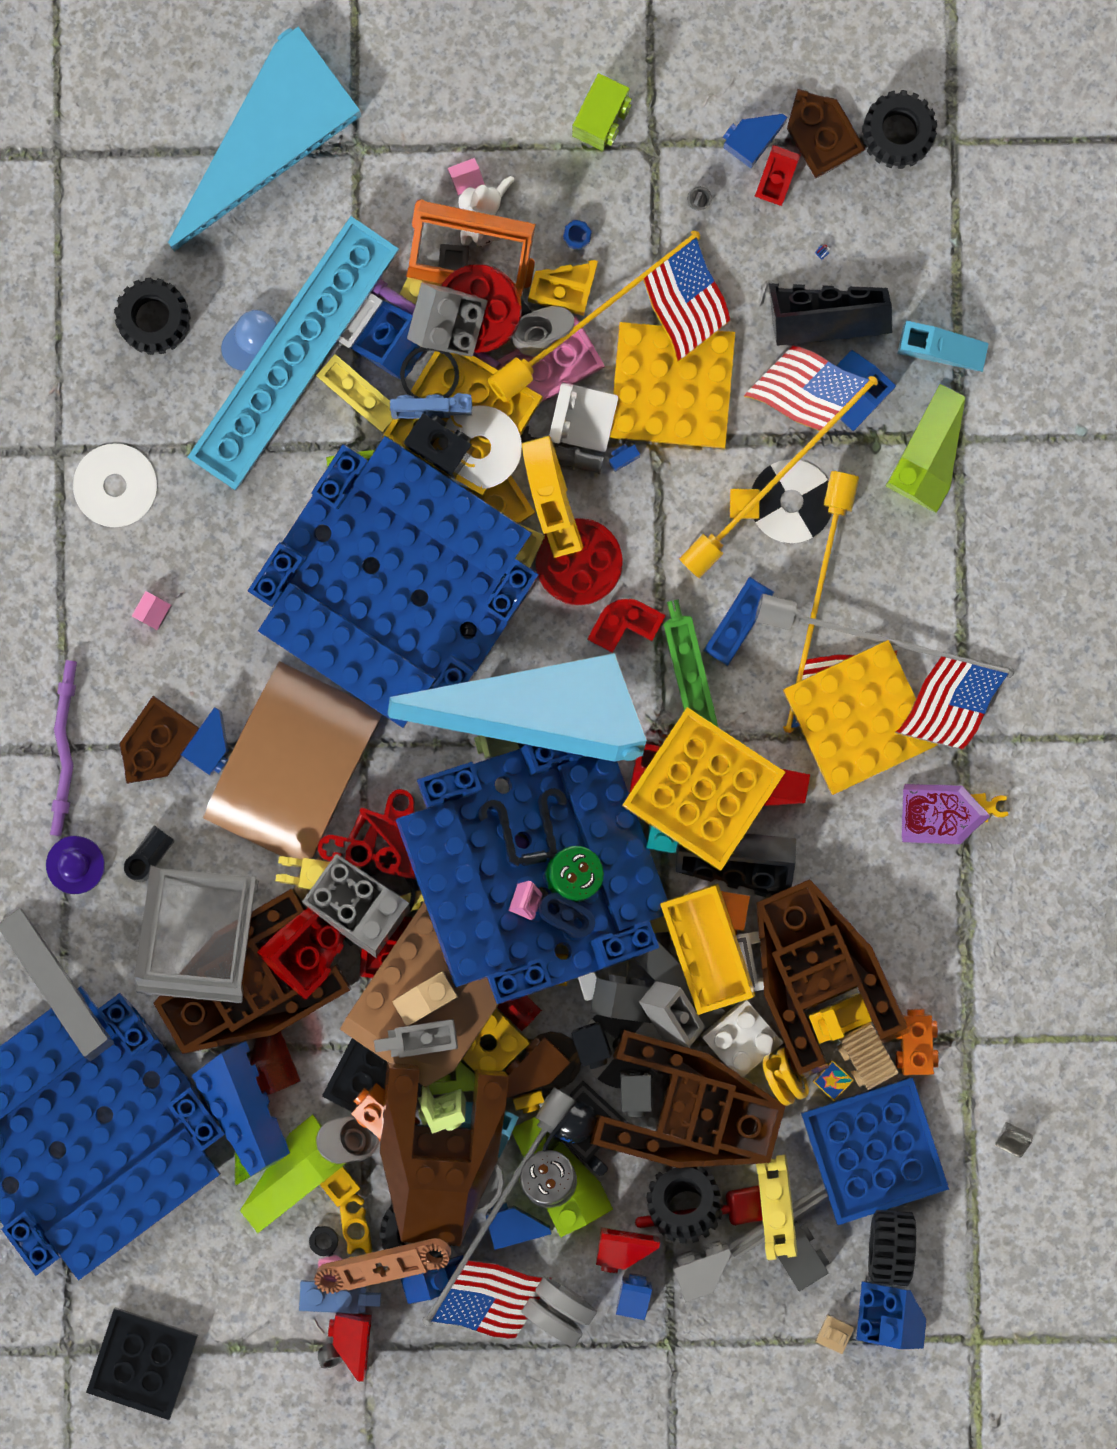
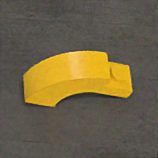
M860 993L830 1004L809 1015L819 1044L828 1040L834 1041L842 1038L844 1033L872 1021Z

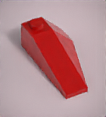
M308 907L276 932L257 954L279 978L300 996L307 999L327 979L331 971L329 968L336 954H340L344 946L342 943L346 936Z

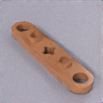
M434 1238L325 1263L317 1269L314 1278L315 1285L322 1292L326 1291L327 1294L329 1292L334 1294L345 1289L348 1291L427 1273L428 1270H438L448 1264L451 1257V1248L445 1241ZM433 1249L436 1251L438 1249V1252L441 1251L443 1257L435 1258L430 1255L429 1251H433ZM378 1263H381L382 1266H388L387 1270H384L381 1266L377 1267ZM324 1274H332V1277L335 1276L334 1278H337L336 1282L325 1280Z

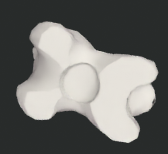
M509 176L504 179L497 189L486 187L485 185H480L476 189L471 187L465 189L459 197V208L495 216L500 207L501 197L514 182V178ZM461 230L460 236L461 243L464 246L469 245L473 240L477 246L484 247L492 241L501 239Z

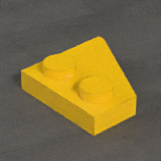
M590 260L587 264L576 266L570 264L560 266L555 270L544 269L535 271L528 302L546 307L560 306L566 308L571 313L584 316L598 261Z

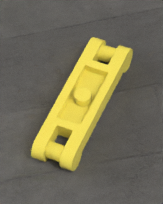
M785 1154L777 1155L776 1159H771L770 1163L756 1164L765 1235V1252L768 1261L776 1260L777 1256L787 1255L788 1258L797 1257L788 1163ZM778 1170L779 1177L769 1179L768 1172ZM785 1237V1243L776 1244L775 1239Z

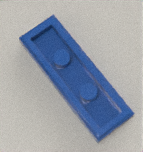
M749 577L703 651L728 666L755 624L756 611L761 595L767 594L772 596L774 591Z

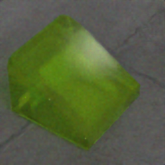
M235 1151L236 1186L250 1178V1175Z

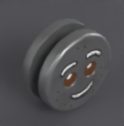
M546 1150L545 1152L539 1151L526 1160L521 1169L520 1182L523 1191L533 1203L544 1208H554L563 1205L573 1196L577 1186V1175L567 1157L557 1151Z

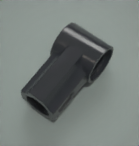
M154 825L135 852L126 859L124 863L125 874L136 882L147 881L151 865L157 866L175 840ZM136 861H143L146 865L145 872L140 876H134L131 872L132 864Z

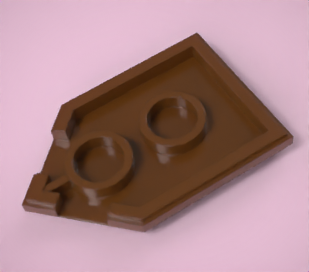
M797 89L787 130L815 179L866 150L837 99Z
M152 696L120 742L126 784L168 777L182 757V752L199 730L198 726L155 696Z

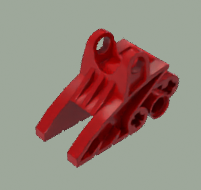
M404 789L394 790L387 799L384 815L360 808V814L354 823L355 825L349 837L337 835L324 836L318 843L319 855L331 862L336 854L342 857L343 853L333 852L332 856H327L328 851L323 849L324 844H329L331 840H335L336 846L345 848L344 842H349L351 844L347 847L345 860L355 867L364 868L374 860L376 867L386 874L396 875L397 873L400 877L416 880L396 823L397 818L414 813L415 801L413 796ZM399 795H404L409 799V805L403 811H398L393 807V801ZM367 820L371 826L363 841L355 840L361 827H363ZM379 833L390 847L381 848L374 854ZM358 846H364L368 851V856L363 862H356L352 857L353 850ZM388 852L394 853L392 857L397 858L396 864H391L389 869L382 867L385 863H381L382 856L386 857Z

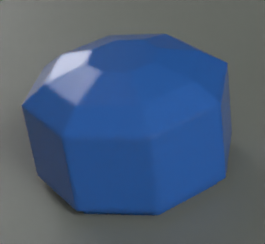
M573 220L565 226L563 239L569 248L581 250L590 244L592 231L586 222Z

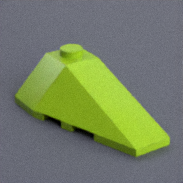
M939 384L885 485L935 513L939 510L951 487L965 396Z
M313 1114L289 1133L285 1141L290 1154L265 1170L240 1209V1212L257 1233L346 1164L332 1163L320 1154L317 1148L316 1137L322 1125Z
M535 1117L514 1126L512 1131L523 1158L542 1130V1128L537 1126L540 1120ZM547 1132L534 1154L542 1151L550 1133ZM562 1142L553 1151H557L568 1158L576 1171L577 1186L573 1196L566 1203L558 1207L547 1208L560 1238L590 1224L613 1210L601 1182Z

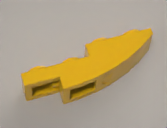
M550 435L523 442L521 445L533 501L543 534H547L554 558L582 551L583 544L566 495L568 489Z

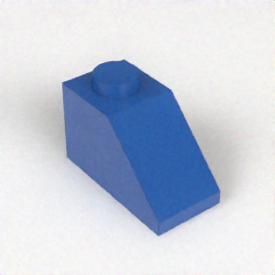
M777 114L742 119L737 126L733 123L723 136L726 139L723 148L749 168H752L785 125L787 116Z
M215 707L181 754V756L210 776L215 772L220 774L229 760L226 758L229 750L222 711Z
M507 1202L503 1203L489 1226L495 1250L552 1234L550 1225L515 1205L508 1207ZM491 1212L486 1213V1219L488 1218Z

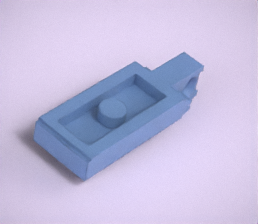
M457 393L450 398H444L438 394L428 395L426 398L400 395L397 396V399H390L391 416L393 419H419L423 413L429 417L435 414L440 418H450V415H472V397L469 394Z
M301 1280L299 1311L358 1314V1312L365 1313V1306L380 1307L381 1293L366 1292V1286L348 1291L345 1289L334 1294L329 1292L327 1294L326 1291L322 1292L321 1289L317 1288L315 1281Z

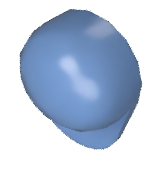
M251 310L239 318L226 334L221 345L223 358L229 366L241 371L247 370L277 325L271 315L261 310Z

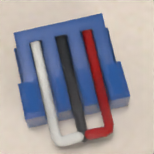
M820 245L815 254L822 260L829 254L830 248L827 245Z

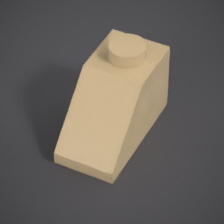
M444 971L392 1002L405 1025L410 1026L458 998Z

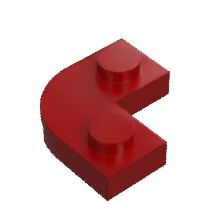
M635 599L616 600L603 609L587 640L613 654L626 628L653 641L666 615Z

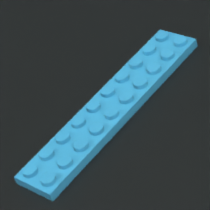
M350 216L187 458L237 491L400 249Z

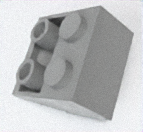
M422 282L407 339L420 347L473 357L487 300L448 287Z
M715 1241L703 1246L705 1251L693 1254L691 1250L676 1256L677 1261L672 1262L685 1302L714 1293L731 1256L727 1243L721 1245L720 1241Z

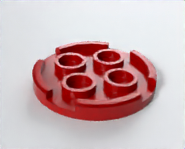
M468 265L455 270L444 280L441 285L443 287L487 300L474 352L481 353L495 350L512 338L520 323L522 306L515 284L504 272L489 265Z
M575 518L574 520L583 544L582 551L554 558L547 534H545L536 555V571L539 574L538 578L542 586L552 597L565 604L583 606L600 601L614 589L621 575L623 558L620 545L608 528L594 520Z

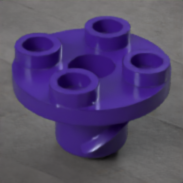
M69 836L59 840L50 849L46 859V872L50 881L56 888L68 894H82L90 891L99 884L105 870L104 856L98 845L82 836Z

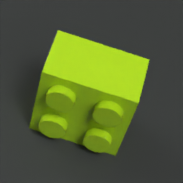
M598 73L572 125V137L601 151H604L607 144L612 146L619 132V124L617 123L619 119L625 120L632 105L630 104L632 98L629 97L630 88Z

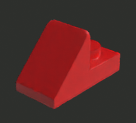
M773 145L755 197L782 206L800 154Z

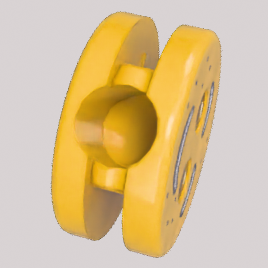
M787 1047L779 1049L777 1054L771 1053L764 1056L763 1069L772 1092L781 1104L788 1106L795 1102V1097L801 1100L809 1095L807 1079H802L799 1076Z

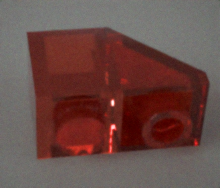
M281 1031L271 1036L256 1038L250 1064H255L259 1076L256 1077L262 1093L266 1092L267 1095H270L301 1082Z

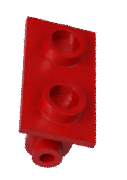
M528 996L500 1003L497 1007L521 1031L542 1011Z

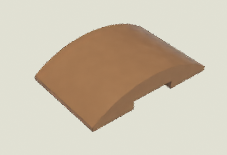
M279 661L229 757L203 819L280 856L301 860L302 858L313 859L318 849V843L324 837L335 810L383 714L365 702Z

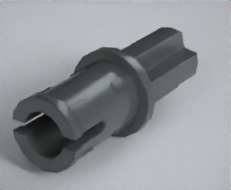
M554 446L559 465L572 467V471L577 468L597 474L601 473L604 456L581 452L579 448L572 450Z

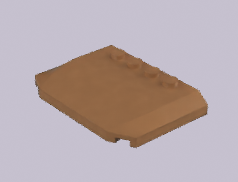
M423 902L346 1017L340 1030L389 1063L417 1065L419 1068L418 1083L427 1087L456 1070L499 1004L496 1003L488 978L455 988L426 904ZM444 971L458 998L411 1025L454 1019L458 1049L401 1058L399 1056L391 1057V1050L375 1052L374 1040L389 1038L388 1030L406 1026L392 1001Z

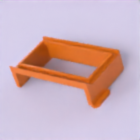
M422 199L416 201L412 220L414 235L406 277L442 284L454 272V270L418 263L425 222L523 242L517 280L514 283L521 299L524 288L530 287L532 283L535 261L530 258L536 224L426 202Z

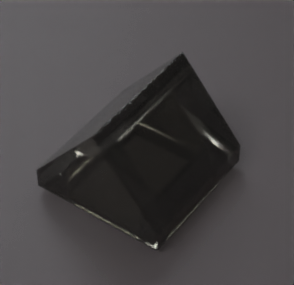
M1005 1122L995 1142V1146L1021 1158L1031 1145L1033 1137L1032 1134Z

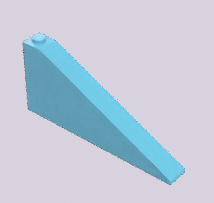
M299 26L294 30L289 28L278 36L277 39L279 41L274 44L168 241L174 252L361 117V112Z
M615 653L393 696L389 700V718L614 762L620 760L632 761L643 756L647 741Z

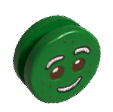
M570 846L555 854L554 858L550 859L545 873L546 883L551 893H559L561 896L576 903L593 896L601 887L604 876L603 866L598 856L590 849L582 846Z

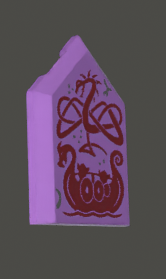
M904 785L902 842L962 844L972 832L990 817L987 811L978 804L964 786Z

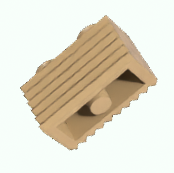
M871 1022L856 1027L843 1034L844 1037L839 1038L841 1044L836 1047L844 1061L850 1059L855 1070L851 1071V1074L859 1087L864 1085L869 1090L899 1073Z

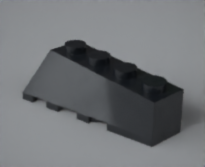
M769 283L773 329L777 346H790L799 343L823 342L835 339H851L863 336H880L892 333V304L888 288L850 286L847 291H840L834 288V286L823 285L822 290L805 289V285L793 284V289L779 288V284Z
M745 833L721 871L678 843L676 872L709 882L715 879L724 881L727 887L738 889L739 886L754 890L755 895L766 897L767 894L775 895L792 887L796 863V838Z

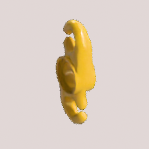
M354 1194L340 1205L343 1236L347 1242V1253L351 1255L358 1248L363 1249L365 1254L372 1253L370 1227L365 1218V1208L361 1207L356 1213H350L347 1209L348 1204L353 1201L359 1205L364 1204V1199L360 1195ZM350 1224H362L365 1229L364 1236L360 1239L351 1238L348 1234Z

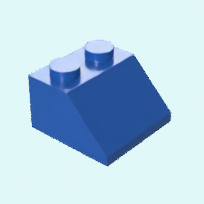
M383 301L351 349L385 372L401 380L400 371L403 361L413 350L420 347L407 339L413 315ZM423 352L416 354L408 362L405 369V379L413 370L415 363Z

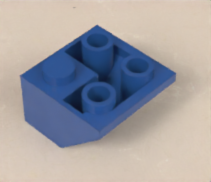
M851 350L836 366L860 377L868 379V377L874 376L878 380L877 386L873 385L840 418L854 432L895 389L896 385L874 364Z
M862 1281L856 1340L896 1349H924L926 1317L911 1290Z

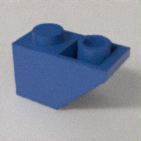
M464 1255L450 1258L444 1268L441 1267L438 1270H428L427 1273L400 1278L408 1304L439 1297Z
M629 1273V1278L622 1277L616 1315L645 1320L652 1293L651 1282L646 1280V1276Z

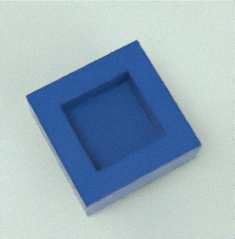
M624 444L611 453L613 457L609 459V463L614 472L640 458V453L635 445L628 448Z

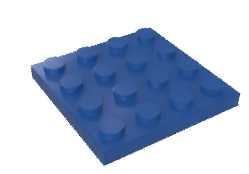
M913 1077L801 1112L837 1225L872 1215L876 1210H887L949 1190Z

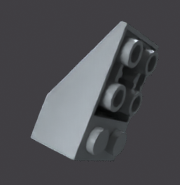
M337 854L302 901V903L349 940L376 958L410 911L409 902Z

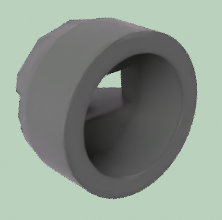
M702 186L693 188L687 196L689 206L698 211L709 207L712 201L710 191ZM698 192H701L702 194L696 206L694 204Z
M331 1343L325 1344L318 1351V1361L321 1368H331L343 1361Z

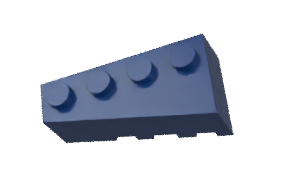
M245 1041L222 1052L191 1076L209 1105L212 1114L223 1129L227 1140L233 1146L242 1165L251 1177L274 1165L290 1154L277 1118L271 1117L269 1113L270 1100L267 1093H262L256 1080L259 1072L256 1065H251L246 1052L250 1051Z

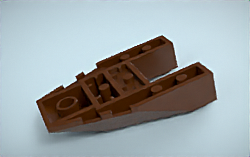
M810 879L756 903L764 996L795 1068L802 1079L829 1068L805 1010L858 987L883 1044L910 1032L872 946Z
M293 888L252 911L242 979L244 991L242 1003L162 995L153 1002L182 1054L274 1035L352 990L340 967L336 964L329 968L331 971L327 979L307 999H304L295 990L285 994L272 970L257 954L260 950L257 946L258 942L279 931L306 909ZM238 920L215 932L179 974L230 979Z
M620 1030L613 1058L671 1074L656 1131L597 1115V1122L591 1134L590 1144L676 1168L771 1162L785 1105L708 1053L630 1031Z
M387 1063L380 1155L401 1242L415 1243L436 1238L445 1241L448 1245L461 1246L498 1160L506 1108L508 1075L505 1071L476 1069L470 1128L458 1127L450 1131L444 1129L432 1134L429 1125L415 1124L419 1082L418 1066Z

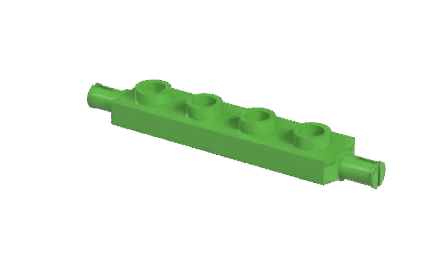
M679 599L673 601L676 612L674 611L672 601H668L671 619L666 621L663 626L683 709L685 711L688 707L718 727L692 617L682 616Z

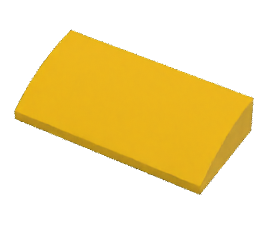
M719 884L710 885L660 903L697 1014L700 1015L753 998L756 993Z

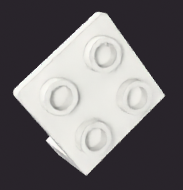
M562 382L549 434L552 442L558 444L563 442L605 452L618 396Z

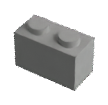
M655 981L639 1001L665 1042L689 1048L705 1028L681 987Z

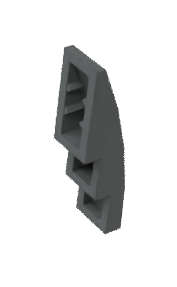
M659 942L658 949L634 958L655 981L681 987L696 1011L681 965ZM719 1008L698 1015L705 1026L703 1031L705 1032L726 1012Z

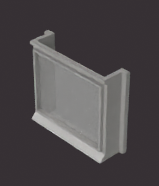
M151 865L134 974L137 984L136 992L242 1003L244 994L242 979L254 892H258L259 880L256 879V876L243 877L160 869Z

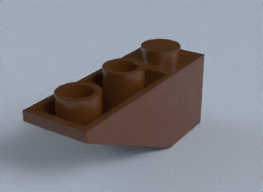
M536 1037L525 1049L528 1053L521 1062L515 1059L505 1069V1072L508 1074L507 1098L550 1084L570 1063V1060L548 1038L544 1037L540 1041Z

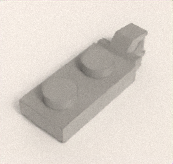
M454 1019L398 1027L394 1030H388L389 1038L374 1040L375 1052L391 1050V1057L399 1056V1058L458 1049Z

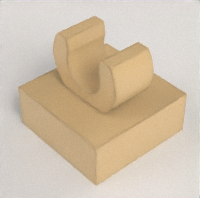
M827 1314L815 1342L843 1354L855 1327Z

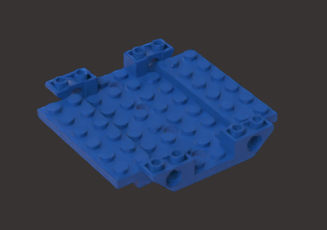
M384 436L369 461L342 444L311 492L313 494L283 542L277 544L251 584L248 592L270 607H273L258 632L404 728L408 721L393 719L388 716L390 697L470 682L526 598L539 574L516 559L532 533L389 437ZM320 525H326L331 530V537L326 542H322L316 537V529ZM369 557H374L379 561L380 568L375 574L368 573L364 568V562ZM418 589L424 590L428 595V602L424 606H417L412 600L413 593ZM472 622L476 626L477 633L473 638L468 639L461 634V625L463 623Z
M526 744L518 750L475 764L469 762L417 779L427 809L397 818L396 823L455 988L488 978L496 1003L500 1004L622 963L659 948L650 921L664 916L660 903L668 901L650 850L647 848V842L638 817L622 806L629 796V792L617 761L585 757L583 755ZM501 778L507 781L509 785L507 793L503 794L496 790V779ZM551 788L559 789L565 794L567 804L564 806L558 805L557 799L553 796H548L547 798L550 821L556 841V849L558 850L557 853L570 846L588 848L598 856L604 871L603 882L599 890L593 896L578 903L594 915L595 927L589 935L583 938L571 937L545 922L540 917L538 909L533 920L508 911L519 883L532 881L538 889H544L548 894H551L545 878L546 867L550 859L548 858L546 862L527 866L522 864L515 866L509 862L497 810L489 807L487 810L488 817L480 822L478 812L485 802L497 800L505 806L516 851L515 854L521 858L522 854L542 850L548 852L549 850L538 806L540 795ZM521 833L527 836L529 845L526 849L519 848L516 845V834ZM552 904L548 906L549 912L556 914V907ZM575 919L574 926L578 929H581V921L579 919ZM557 944H563L567 947L569 952L567 959L562 960L556 956L555 947Z
M82 986L78 990L85 998L84 1001L114 1042L112 1046L95 1059L89 1061L84 1058L52 1008L0 1046V1221L4 1225L1 1230L35 1276L61 1257L78 1281L218 1177L221 1173L204 1150L225 1135L216 1117L212 1114L209 1105L133 1005L119 993L98 1009ZM148 1071H154L160 1077V1083L155 1088L148 1087L144 1082V1076ZM102 1106L109 1107L113 1112V1118L108 1123L101 1122L97 1117V1111ZM59 1141L65 1145L66 1153L62 1158H56L51 1154L50 1147L53 1142ZM11 1176L18 1180L19 1188L15 1193H9L4 1189L3 1182L7 1177Z

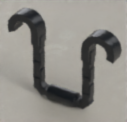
M556 788L548 789L540 795L538 800L546 841L549 847L548 852L542 850L522 854L521 858L515 854L516 851L505 806L500 801L490 800L480 807L478 812L480 822L488 817L487 810L489 807L497 810L509 862L515 866H519V864L527 866L546 862L548 858H554L558 850L556 849V841L550 821L547 798L548 796H553L557 799L558 805L564 806L567 804L566 797L561 790Z

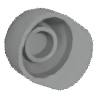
M549 306L521 317L519 326L512 336L514 345L522 354L536 357L554 343L555 340L571 332L574 327V317L569 310L560 306Z
M354 1116L326 1122L319 1129L316 1137L317 1148L320 1154L326 1160L336 1164L365 1160L377 1150L380 1143L378 1137L368 1128L362 1127Z

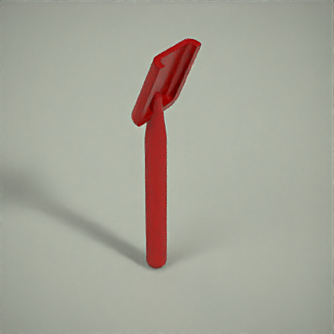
M759 1185L731 1190L726 1193L727 1205H723L721 1210L723 1215H729V1221L732 1225L737 1226L763 1220ZM697 1208L673 1211V1213L686 1215L692 1213ZM650 1215L640 1216L635 1220V1225L638 1228L654 1226Z

